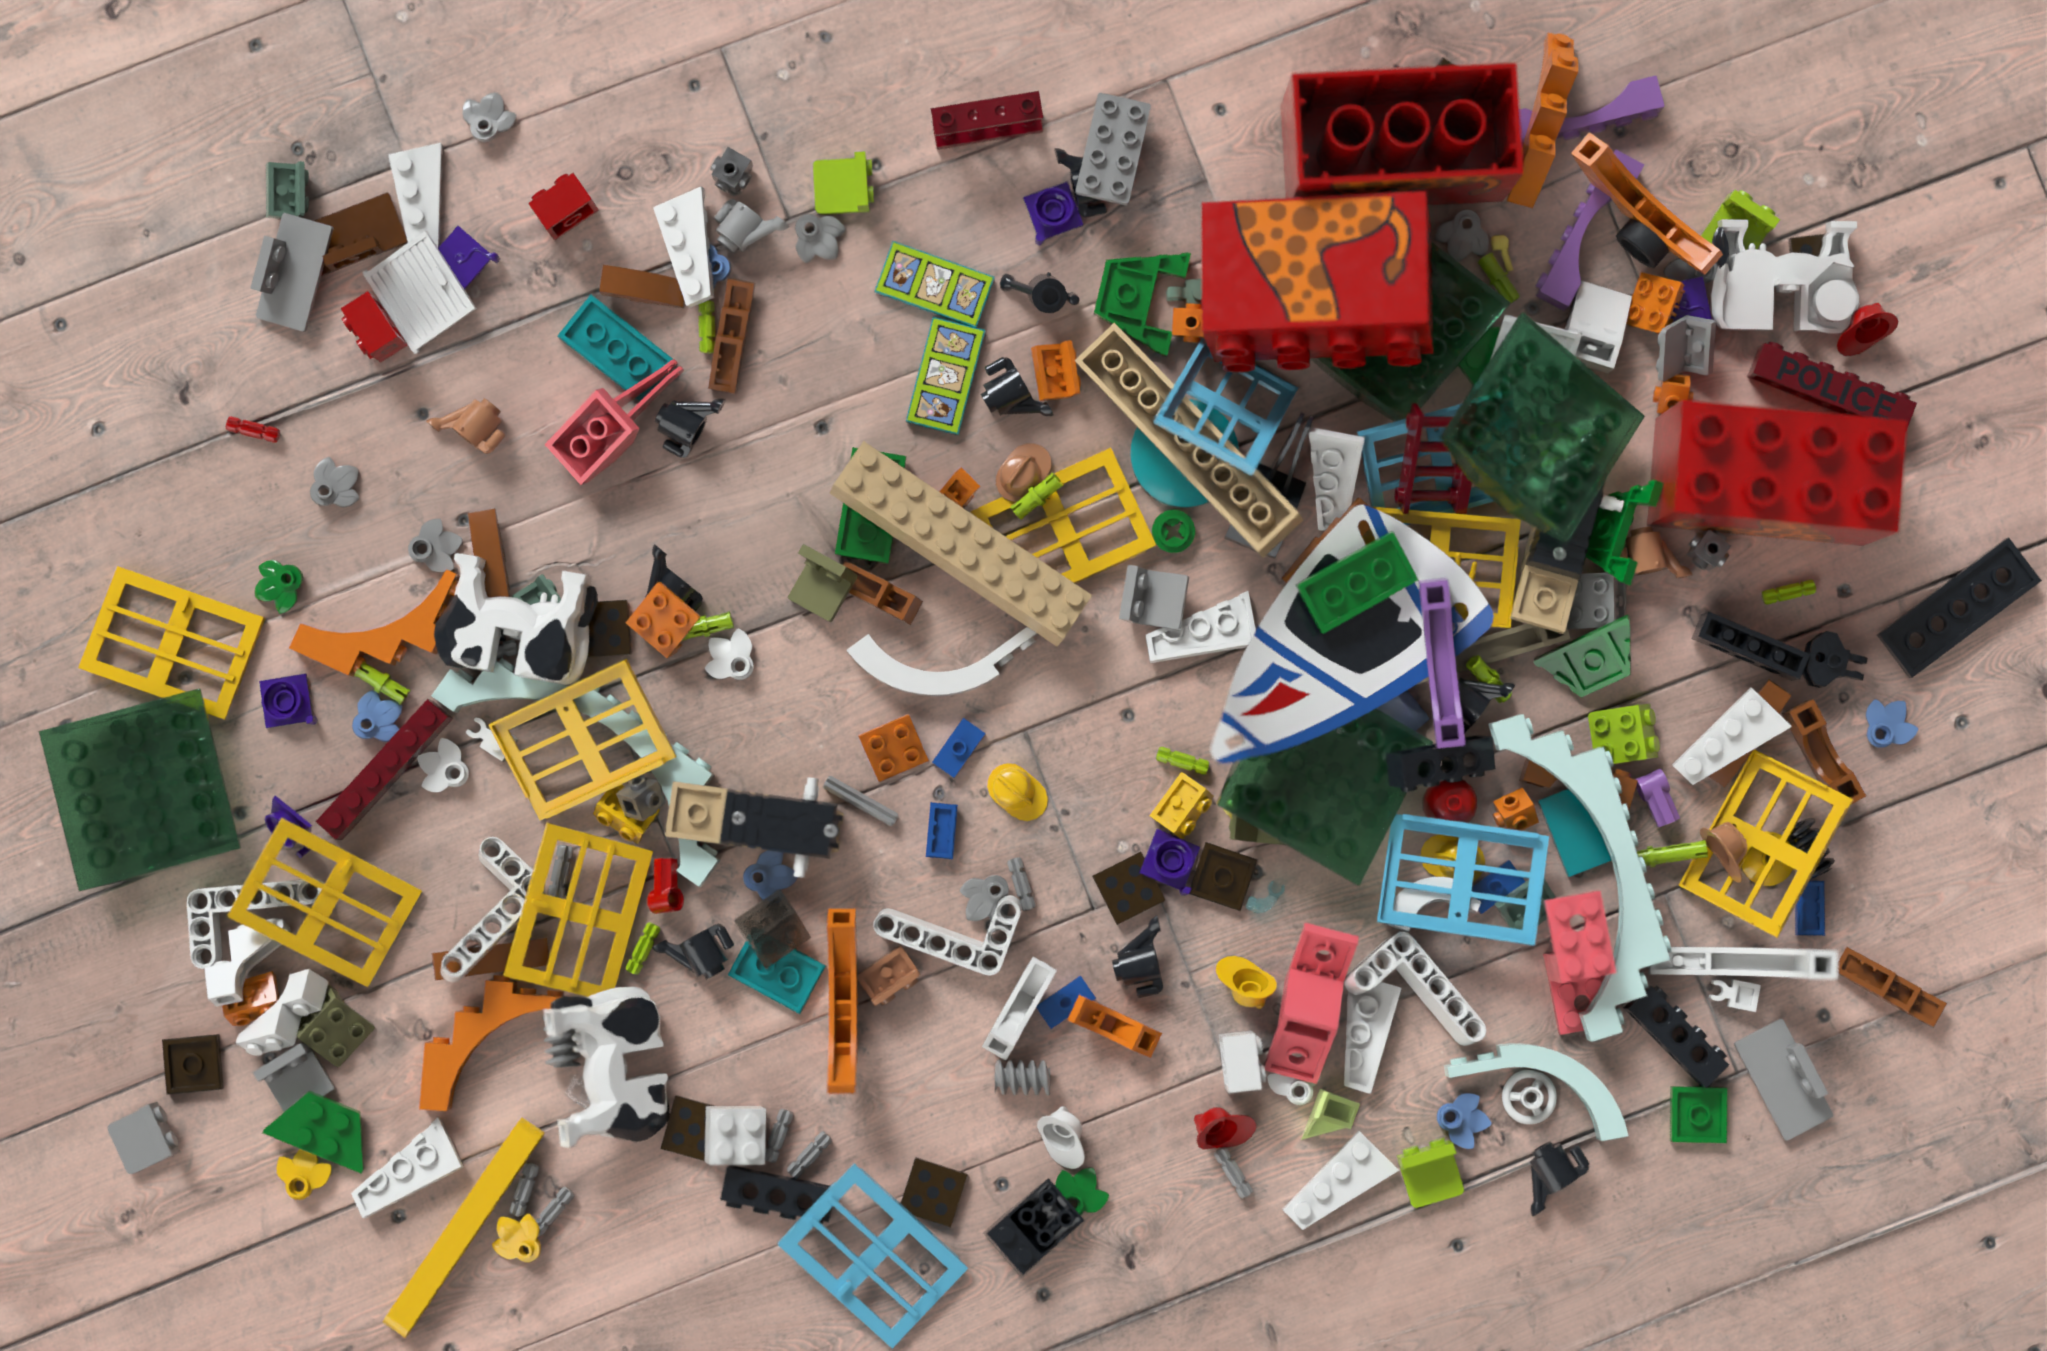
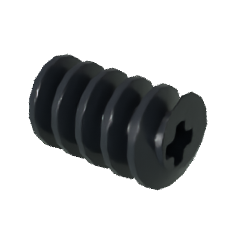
M1807 818L1797 822L1788 840L1795 841L1792 845L1793 847L1805 853H1808L1816 839L1815 837L1820 831L1819 828H1810L1815 823L1814 818ZM1829 848L1826 849L1810 879L1832 869L1829 867L1835 862L1834 858H1825L1830 853Z

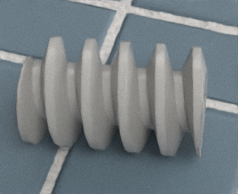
M569 1029L560 1036H549L544 1039V1042L552 1044V1047L545 1050V1053L553 1055V1058L545 1061L547 1065L554 1066V1068L581 1065L573 1061V1059L580 1057V1052L572 1050L574 1046H577V1042L571 1039L575 1035V1029Z
M997 1060L995 1064V1092L997 1087H1000L1002 1095H1006L1008 1087H1011L1013 1095H1017L1019 1087H1022L1024 1095H1028L1030 1088L1033 1087L1035 1095H1039L1041 1088L1044 1087L1046 1095H1050V1067L1047 1068L1045 1061L1041 1060L1039 1067L1036 1068L1034 1061L1030 1060L1028 1067L1025 1068L1023 1060H1019L1017 1067L1014 1068L1012 1060H1008L1006 1067L1003 1068L1001 1060Z

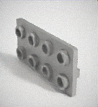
M1105 93L1098 94L1075 193L1077 195L1122 205L1129 204L1151 104Z
M287 213L282 214L277 237L264 236L250 287V289L262 292L256 318L303 332L307 330L325 263L322 256L328 252L334 230L332 226Z
M1778 1019L1734 1043L1784 1140L1788 1141L1833 1117V1113L1824 1097L1828 1092L1803 1044L1794 1041L1783 1019Z

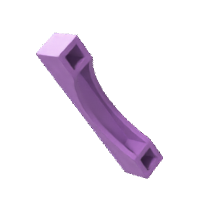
M1657 75L1631 81L1616 99L1598 111L1584 116L1565 118L1557 138L1564 137V140H1570L1579 137L1580 132L1590 130V133L1594 134L1606 130L1608 125L1616 124V127H1622L1631 124L1632 119L1642 117V120L1645 121L1658 117V113L1665 105ZM1527 108L1520 109L1522 145L1532 111Z
M1615 150L1614 154L1637 179L1645 164ZM1591 183L1586 190V193L1590 194L1585 203H1579L1573 214L1577 218L1573 227L1568 225L1561 236V240L1564 241L1561 249H1555L1548 261L1552 265L1547 274L1543 272L1535 287L1539 288L1536 297L1563 311L1569 307L1581 284L1579 250L1587 225L1603 206L1612 201L1611 197Z
M1444 577L1418 580L1435 743L1437 748L1465 745L1455 663L1448 579Z

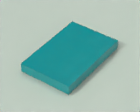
M1569 789L1537 800L1567 877L1612 861L1604 839L1591 815Z
M753 927L728 976L801 1014L826 965L766 932Z

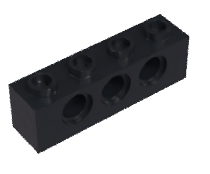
M1709 611L1701 614L1691 638L1790 681L1801 678L1810 656L1807 652Z
M1473 735L1465 737V745L1437 748L1436 743L1386 753L1389 786L1399 787L1401 792L1416 791L1419 785H1424V787L1439 786L1442 780H1446V782L1462 781V776L1469 775V777L1485 776V771L1496 769L1493 738L1490 736Z
M1648 985V988H1645L1646 996L1629 1001L1623 1009L1701 1087L1707 1088L1729 1066L1724 1060L1727 1055L1717 1045L1711 1047L1705 1040L1707 1035L1697 1025L1692 1027L1685 1020L1688 1016L1677 1005L1672 1007L1666 1001L1668 996L1660 987L1656 985L1653 988ZM1661 1007L1664 1010V1018L1660 1022H1655L1653 1011ZM1677 1027H1681L1684 1031V1036L1679 1042H1675L1672 1038V1032ZM1696 1047H1701L1703 1057L1695 1062L1692 1058V1051Z
M728 1165L720 1200L726 1201L725 1206L742 1209V1205L753 1207V1212L769 1214V1210L780 1212V1217L796 1220V1216L802 1217L810 1209L801 1208L798 1204V1197L806 1194L812 1198L814 1204L831 1185ZM749 1183L756 1185L758 1196L754 1198L747 1197L744 1193V1186ZM774 1189L782 1190L785 1193V1201L775 1203L771 1199V1191ZM832 1208L819 1221L822 1225L824 1221L829 1222Z

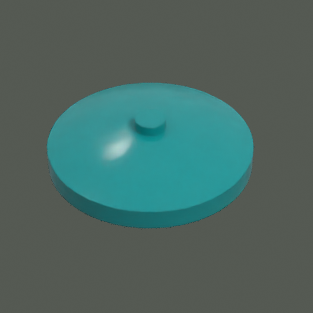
M1189 399L1203 414L1208 405L1198 400ZM1214 408L1207 418L1222 434H1224L1230 423L1220 411ZM1137 427L1132 438L1130 460L1133 473L1144 491L1155 500L1176 508H1192L1208 503L1209 501ZM1232 429L1228 440L1239 451L1238 440L1234 429Z

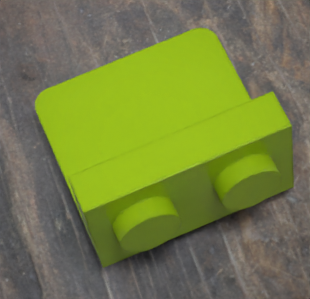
M865 151L854 152L855 158L816 160L813 163L815 210L818 214L870 212L869 203H874L873 186H868V176H873L872 159H867Z
M1733 190L1726 196L1701 236L1712 244L1713 234L1718 228L1717 221L1722 219L1748 220V228L1743 237L1744 248L1749 250V245L1753 243L1755 249H1758L1767 233L1776 227L1780 219L1775 216L1776 213L1771 208L1765 205L1759 206L1753 202V197L1747 192Z
M1650 704L1589 713L1588 721L1593 749L1604 747L1605 752H1610L1613 764L1658 758L1660 742L1658 737L1655 736L1654 725L1656 716Z
M1445 1138L1435 1139L1429 1142V1146L1420 1149L1418 1146L1408 1147L1402 1150L1403 1154L1396 1155L1410 1204L1414 1208L1463 1194L1464 1187L1454 1154L1457 1153L1454 1143L1450 1140L1445 1141Z

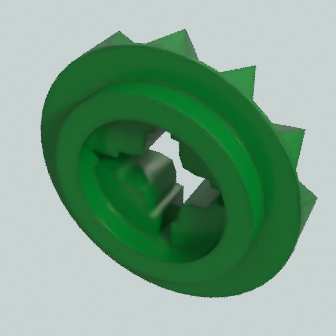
M1167 510L1155 519L1152 526V536L1159 549L1168 553H1178L1187 549L1193 542L1195 526L1192 519L1183 511ZM1180 522L1181 525L1179 526L1178 533L1183 539L1173 536L1166 541L1165 539L1168 537L1169 531L1164 524L1174 527Z

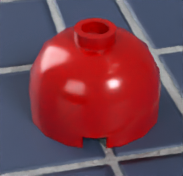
M1464 779L1458 782L1442 780L1439 786L1426 789L1422 798V809L1425 816L1429 818L1469 823L1474 818L1477 810V796L1473 787Z

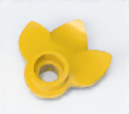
M300 1149L295 1154L293 1160L280 1156L277 1161L276 1171L278 1177L286 1183L285 1189L287 1194L292 1199L303 1200L311 1195L313 1189L322 1187L327 1183L331 1175L332 1165L329 1163L318 1164L317 1155ZM298 1181H302L304 1183V1189L302 1191H299L296 1188V1184Z
M530 1214L524 1216L520 1223L509 1217H499L497 1232L500 1238L492 1243L493 1249L497 1254L506 1259L518 1258L523 1262H533L539 1257L541 1252V1243L537 1239L540 1231L538 1223ZM523 1245L528 1247L529 1253L524 1250Z

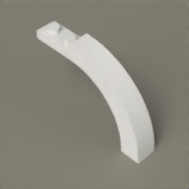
M1026 627L980 661L968 667L947 672L923 671L906 666L887 655L869 634L848 648L847 652L867 673L892 688L923 696H949L976 689L1000 676L994 666L999 664L1002 667L1014 658L1011 653L1021 648L1024 651L1034 644L1036 640L1033 637L1037 633Z
M1671 947L1672 951L1668 952L1670 960L1649 966V974L1738 975L1838 979V951L1748 947Z

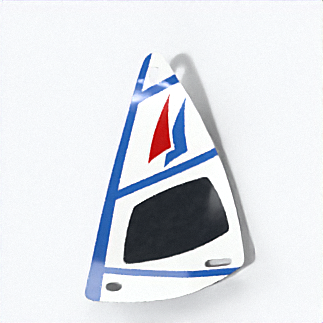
M1366 505L1354 507L1328 533L1294 573L1252 636L1229 689L1225 708L1211 746L1212 757L1219 763L1229 764L1248 757L1266 755L1296 746L1361 717L1428 677L1418 581L1324 634L1320 633L1295 586L1297 583L1364 547L1365 543L1358 529V523L1361 520L1368 522L1375 539L1393 531L1418 579L1426 580L1446 577L1449 585L1451 608L1458 602L1464 603L1468 607L1469 614L1464 622L1458 623V630L1453 634L1455 657L1491 627L1493 623L1491 606L1471 578L1449 556L1402 522L1377 509ZM1407 594L1411 603L1409 622L1397 621ZM1452 622V631H1454L1455 624ZM1236 734H1241L1244 738V743L1230 750L1225 740Z

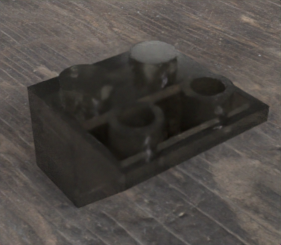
M780 889L734 920V925L765 969L811 939L796 911Z

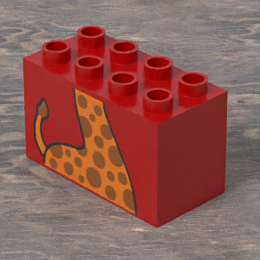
M1517 62L1292 73L1280 105L1286 198L1426 191L1428 205L1503 202L1524 174Z
M1426 191L1202 202V333L1214 362H1222V369L1224 371L1243 373L1253 371L1255 369V361L1277 360V367L1279 369L1294 371L1309 368L1310 358H1332V365L1335 367L1357 368L1366 364L1365 356L1388 355V363L1391 365L1412 366L1421 362V354L1433 353L1432 238Z
M1682 400L1655 419L1650 481L1657 480L1663 483L1657 506H1648L1647 526L1696 531L1716 530L1720 533L1857 546H1864L1899 533L1907 421Z

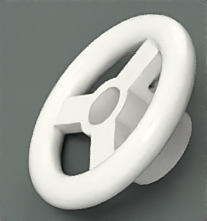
M1527 1069L1513 1074L1507 1080L1502 1092V1102L1511 1118L1519 1123L1531 1125L1540 1123L1551 1115L1556 1106L1557 1093L1553 1082L1548 1076L1540 1071ZM1535 1078L1531 1087L1525 1088L1522 1092H1511L1513 1086L1519 1080ZM1544 1084L1547 1088L1549 1099L1546 1108L1542 1111L1540 1106L1543 1103V1094L1540 1088ZM1532 1092L1535 1098L1532 1102H1527L1526 1095ZM1511 1101H1521L1523 1106L1532 1110L1534 1116H1524L1518 1113L1513 1108Z

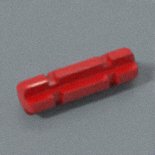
M229 416L226 422V430L234 433L240 432L242 435L261 440L264 438L266 441L277 443L280 436V430L275 427H266L263 424L244 419L241 421L240 418Z

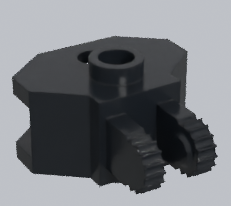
M1830 631L1820 632L1806 643L1804 652L1809 653L1810 656L1802 675L1808 686L1816 688L1826 687L1834 679L1842 677L1863 681L1864 674L1858 671L1846 670L1848 661L1862 665L1867 664L1868 658L1852 654L1850 650L1845 649L1837 633Z

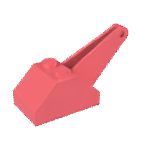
M675 359L614 399L604 388L596 390L547 441L545 446L580 485L588 483L614 463L634 443L640 429L634 420L684 369L679 366L668 374L628 414H626L622 407L670 372L677 365Z

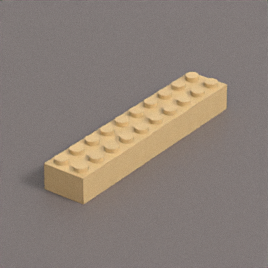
M1115 323L1075 360L1096 385L1263 558L1303 521V518L1257 469H1255L1253 475H1250L1154 423L1174 384ZM1184 396L1172 419L1194 431L1203 414ZM1206 419L1199 434L1217 444L1223 436L1208 419ZM1227 439L1223 447L1245 458Z
M864 441L832 486L831 495L1055 646L1062 642L1092 597L1090 593Z

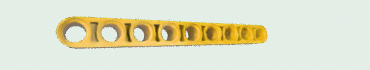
M523 1117L517 1122L382 1323L404 1338L408 1336L539 1144L545 1132Z

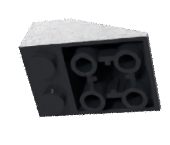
M1047 1178L1003 1214L983 1234L1015 1272L1023 1276L1076 1229L1084 1219L1052 1181Z

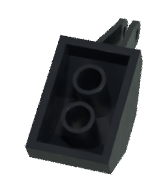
M1302 412L1271 467L1261 463L1256 467L1263 477L1295 510L1298 508L1307 482L1293 477L1314 417L1309 416L1304 427L1289 474L1287 475L1277 469L1297 434L1305 415ZM1230 524L1224 538L1256 551ZM1283 540L1266 556L1275 559Z

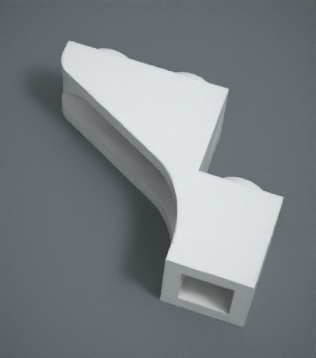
M267 919V921L291 932L290 927L283 919ZM240 925L237 929L228 931L232 962L218 961L213 966L205 967L208 999L216 1007L243 1001V984L249 971L282 944L245 925Z
M1032 957L983 1043V1048L1004 1060L1007 1059L1057 970L1045 962Z
M310 969L290 974L286 988L279 1000L238 1035L236 1044L244 1048L248 1054L254 1056L293 1046L301 1017L321 1011L329 981Z

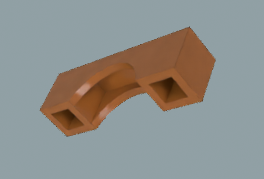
M1814 699L1804 701L1783 712L1782 715L1792 726L1790 730L1817 780L1852 798V804L1866 797L1854 772L1844 764L1834 749L1828 736L1827 723Z
M1527 758L1525 759L1519 781L1542 788H1550L1558 780L1543 767ZM1616 769L1615 773L1612 772L1613 778H1618L1621 785L1622 793L1618 795L1621 804H1626L1629 811L1638 780L1631 778L1632 773Z

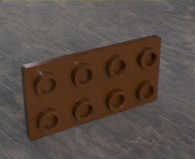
M389 193L381 194L314 220L334 228L328 252L322 256L325 263L321 276L408 243Z

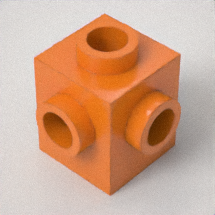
M1186 303L1185 308H1173L1172 336L1183 337V342L1199 343L1200 338H1204L1202 333V304ZM1191 319L1197 320L1194 327H1189L1188 325Z
M1676 374L1666 381H1661L1660 387L1655 386L1652 402L1657 403V413L1663 414L1682 400L1693 401L1694 392L1690 391V376Z
M1523 787L1493 801L1496 810L1493 818L1499 828L1504 827L1505 829L1523 831L1539 823L1535 806Z

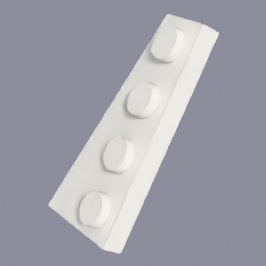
M442 143L388 154L408 243L424 231H427L437 248L440 247Z
M703 187L696 188L653 207L685 304L689 308L714 298L712 265L709 262L708 251L710 249V241L707 237L706 227L708 218L704 204L706 195Z
M1310 427L1309 440L1311 442L1318 530L1325 531L1336 517L1341 518L1351 506L1364 437Z
M1246 591L1233 599L1225 600L1212 608L1193 614L1191 617L1182 620L1181 629L1179 630L1162 627L1146 634L1150 663L1247 647L1256 631L1249 592Z
M1750 687L1672 765L1694 785L1792 726Z
M1357 975L1358 983L1364 986L1365 981L1363 977ZM1380 982L1371 990L1360 995H1354L1348 991L1344 1086L1371 1094L1402 988Z
M436 1118L425 1131L419 1133L411 1140L412 1142L401 1152L396 1153L380 1170L378 1169L351 1193L362 1218H367L464 1167L441 1118Z
M1358 1131L1282 1210L1303 1230L1399 1170Z

